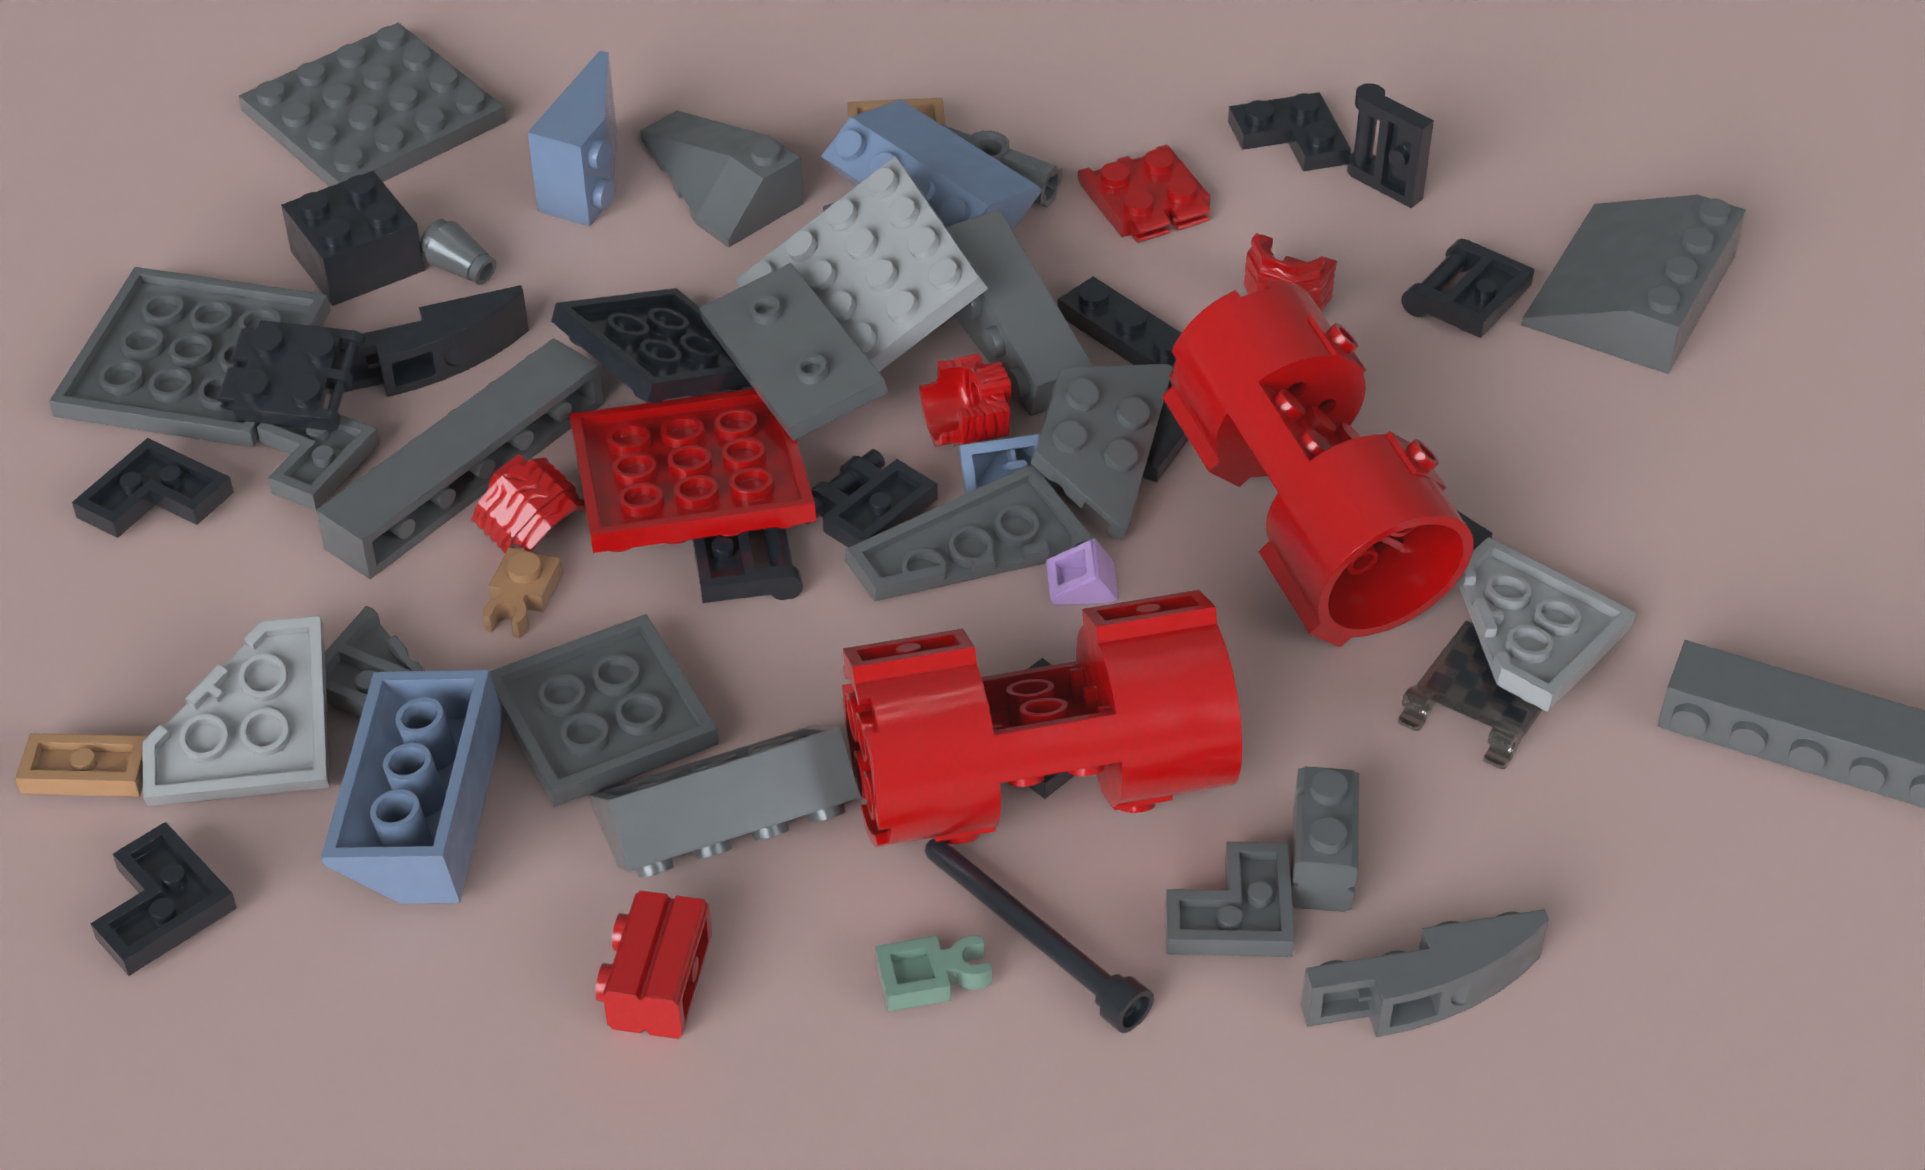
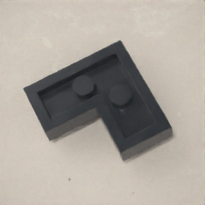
M1320 92L1311 94L1301 93L1292 97L1266 101L1256 100L1247 104L1229 106L1228 123L1242 150L1288 143L1303 172L1348 165V156L1351 154V148Z
M147 438L78 496L72 504L76 518L118 538L155 505L198 525L232 495L234 491L230 476Z
M164 822L112 854L119 872L139 894L90 924L96 940L126 974L130 976L237 909L233 893L168 823Z

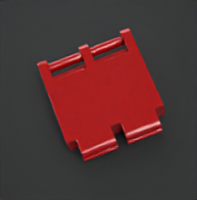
M1167 144L1156 147L1155 150H1151L1145 156L1131 159L1129 156L1118 158L1117 162L1107 163L1101 169L1092 171L1089 167L1078 171V180L1081 187L1121 237L1131 235L1136 242H1142L1170 233L1169 228H1166L1170 223L1176 230H1181L1209 221V217L1205 214L1210 213V194Z

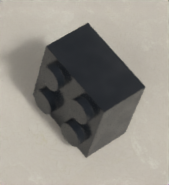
M374 170L350 177L344 182L325 189L306 193L300 198L281 204L290 250L321 292L328 296V301L332 306L425 271L417 223Z

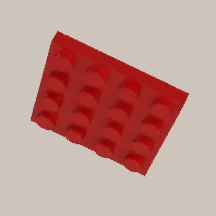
M754 389L666 400L660 403H644L570 413L572 436L593 553L606 551L624 552L634 547L662 543L680 544L690 539L718 535L736 536L746 531L774 527L785 529L802 523L816 522L815 502L797 439L793 441Z

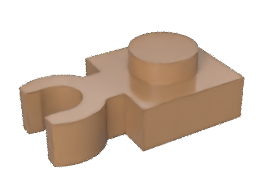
M508 547L488 585L490 601L483 609L486 632L492 633L499 621L512 619L513 636L521 638L529 628L528 609L544 612L563 575L561 557Z

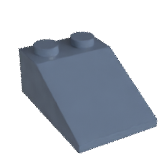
M600 50L528 131L538 211L590 226L604 209L610 207L615 196L614 176L617 127L608 52Z

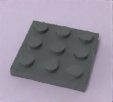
M647 614L490 671L505 720L553 807L719 744L718 728Z

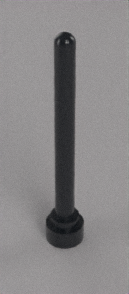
M933 838L927 842L925 854L930 861L1096 996V1005L1100 1007V1016L1120 1033H1127L1145 1019L1154 1002L1152 991L1133 976L1123 977L1120 974L1111 976L945 840L936 842Z

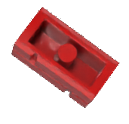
M639 890L638 893H635L629 914L619 913L617 915L612 935V948L617 952L613 964L603 963L601 965L596 982V1000L604 1002L607 1025L613 1030L641 1033L642 1030H645L649 1035L674 1039L682 1036L712 937L709 904L704 899L678 895L672 899L664 893Z

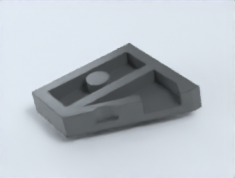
M369 606L364 607L325 651L327 703L361 717L373 672L425 671L419 662L409 658L407 648L396 635L391 637L380 624L379 614Z

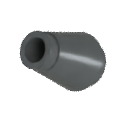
M438 219L428 226L421 237V251L425 255L428 264L473 281L478 285L486 283L496 269V260L489 256L456 221L447 222L444 219Z

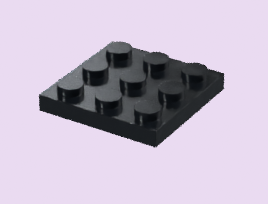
M677 288L555 304L551 322L567 334L572 343L587 351L601 363L604 370L614 374L633 390L637 398L643 401L660 403L666 399L702 396L704 393L741 390L743 387L751 386L703 322L699 310L700 307Z

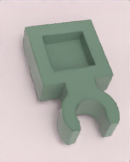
M937 935L875 946L876 965L888 1012L951 1001V985L958 984L966 989L978 990L992 984L991 963L979 965L967 963L970 960L985 958V942L982 936L961 938L952 948L942 950Z

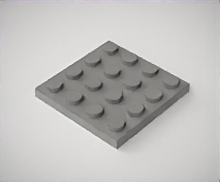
M896 156L734 280L738 288L792 263L878 372L989 289Z

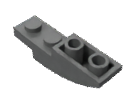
M1543 909L1524 913L1506 912L1496 917L1466 922L1447 921L1434 927L1423 928L1419 950L1391 951L1378 957L1346 962L1333 960L1319 966L1308 967L1305 970L1301 1009L1307 1027L1369 1017L1377 1038L1430 1025L1471 1009L1517 980L1540 958L1549 921L1547 913Z

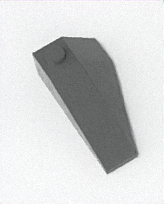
M675 111L640 130L641 140L660 169L666 171L672 179L673 189L678 197L685 199L690 207V215L696 225L727 247H731L803 205L801 157L768 135L681 111Z

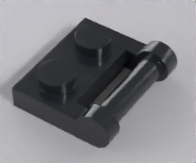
M1372 83L1362 84L1356 89L1355 106L1359 112L1354 152L1348 156L1347 173L1367 186L1409 208H1413L1423 200L1434 120L1385 96V90L1380 85ZM1377 120H1379L1380 126L1378 134L1377 151L1375 156L1373 154L1376 134Z
M1458 239L1447 249L1445 253L1446 258L1421 283L1413 284L1403 293L1401 302L1404 309L1412 316L1423 317L1428 314L1462 331L1482 338L1532 285L1535 269L1470 240ZM1470 270L1447 294L1441 292L1460 272Z
M786 528L760 529L765 534L771 565L770 567L755 568L749 531L742 532L736 536L718 535L692 539L702 603L772 595L775 599L779 600L797 597L802 592L803 583L799 569L793 566Z

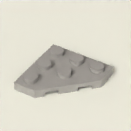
M1490 537L1473 550L1467 568L1457 581L1496 684L1520 697L1525 702L1533 704L1546 712H1549L1631 630L1636 615L1635 611Z
M320 615L260 621L244 638L246 644L224 666L218 664L185 698L187 704L164 727L159 724L142 742L143 798L148 806L330 788L324 624Z

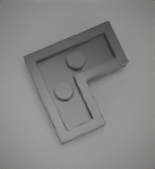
M340 415L341 422L339 428L335 431L260 423L257 426L260 443L290 454L268 477L271 493L317 510L380 444L377 428Z
M1226 842L1225 867L1227 890L1166 889L1167 955L1293 957L1295 935L1288 843Z

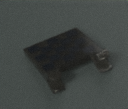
M1465 621L1417 685L1408 688L1404 693L1402 705L1405 708L1398 718V723L1414 731H1419L1425 724L1435 703L1448 707L1493 727L1488 735L1487 743L1490 746L1484 754L1483 761L1499 769H1505L1511 761L1520 741L1543 709L1525 702L1520 697L1496 684L1473 623Z

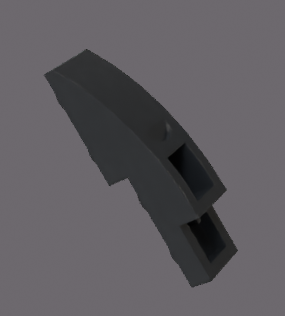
M519 285L419 307L421 321L362 333L366 337L364 347L361 351H356L350 370L354 377L351 389L344 392L383 384L386 396L390 397L443 381L492 358L529 331L522 286ZM340 350L335 369H340L345 350Z

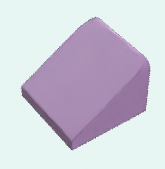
M1095 538L1046 560L1050 601L1054 605L1110 603L1119 599L1114 562Z

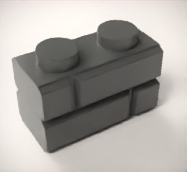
M1309 766L1299 768L1292 824V906L1301 909L1338 912L1352 910L1358 873L1359 773L1348 769Z

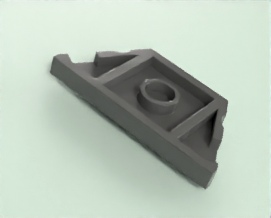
M1150 364L1062 367L1056 378L1030 463L1046 478L1061 485L1065 495L1081 509L1086 504L1091 506L1110 523L1106 531L1113 538L1122 541L1129 527L1164 399L1162 395L1167 391L1170 381L1169 374L1172 373L1173 366Z

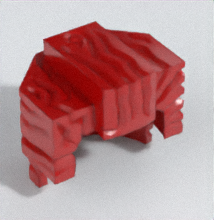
M1256 233L1252 237V247L1246 254L1247 262L1245 264L1243 285L1248 294L1265 290L1266 281L1289 282L1306 290L1322 312L1333 297L1334 272L1336 271L1337 261L1323 256L1309 262L1289 256L1280 261L1275 258L1271 251L1273 238Z
M979 353L954 358L953 360L938 361L936 381L930 384L919 385L925 424L935 447L953 444L955 447L1010 435L1011 381L1008 378L1005 367H1002V362L984 365V363H981L982 358Z
M518 454L493 473L487 491L477 502L471 520L477 523L480 529H484V533L490 535V539L493 542H497V546L504 553H506L508 547L515 548L516 545L524 548L525 551L533 552L547 533L562 519L574 511L579 510L581 513L585 511L584 500L580 499L579 495L575 492L576 487L570 481H567L566 477L559 470L555 469V466L549 463L546 457L531 459L527 462Z

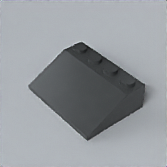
M1698 194L1594 204L1523 316L1522 326L1669 374L1735 258L1746 209L1730 205L1720 199H1710Z

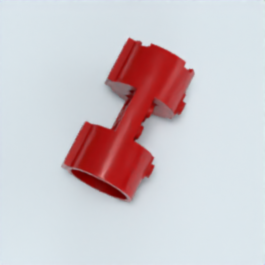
M1266 281L1265 290L1240 297L1238 292L1234 290L1222 296L1202 310L1187 325L1172 349V353L1176 358L1173 373L1169 374L1172 387L1162 395V398L1208 472L1238 487H1241L1250 477H1269L1278 493L1271 503L1266 518V533L1269 542L1258 552L1308 633L1341 647L1352 637L1374 635L1400 626L1438 602L1456 584L1467 568L1474 547L1473 536L1469 527L1443 491L1447 487L1434 470L1439 462L1423 442L1414 439L1410 443L1391 431L1387 434H1373L1360 437L1350 426L1362 407L1366 392V382L1363 375L1366 369L1354 353L1358 348V343L1354 337L1339 323H1334L1331 326L1311 296L1302 287L1284 281Z
M1200 590L1084 608L1082 609L1084 626L1080 628L1078 633L1076 661L981 677L977 665L975 646L964 629L843 648L845 664L843 672L845 679L851 681L850 684L842 685L847 741L854 776L857 778L860 795L867 800V804L861 805V813L872 845L877 848L934 838L936 842L945 840L949 844L970 843L978 839L979 834L996 831L995 827L999 824L1001 814L1000 783L1008 782V784L1017 787L1032 786L1041 783L1044 780V776L1062 772H1068L1074 776L1096 774L1100 790L1114 811L1121 810L1127 813L1149 811L1155 807V803L1172 801L1173 795L1235 784L1239 778L1242 765L1241 715L1231 661L1217 624L1216 606Z

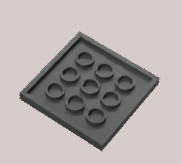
M399 22L383 27L378 32L352 44H346L337 51L313 62L304 63L287 74L271 81L263 82L256 88L239 95L242 111L329 187L344 182L350 177L362 175L373 170L384 182L506 123L505 108L502 104Z
M134 267L49 400L53 416L254 448L259 439L257 426L260 423L237 420L233 410L220 407L221 402L217 400L227 369L234 367L235 362L231 361V357L240 330L242 328L256 329L259 327L261 320L321 327L330 312L328 296L326 294Z

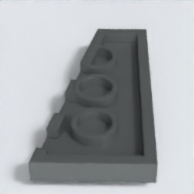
M1030 464L847 548L845 562L872 599L880 601L1044 564L1047 559L1093 538L1039 470Z

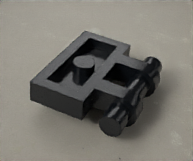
M871 449L862 457L853 456L840 466V474L828 483L820 481L811 488L815 502L816 519L819 516L823 517V532L849 548L919 515L938 500V483L898 459L882 470L881 468L885 466L883 456L879 451Z

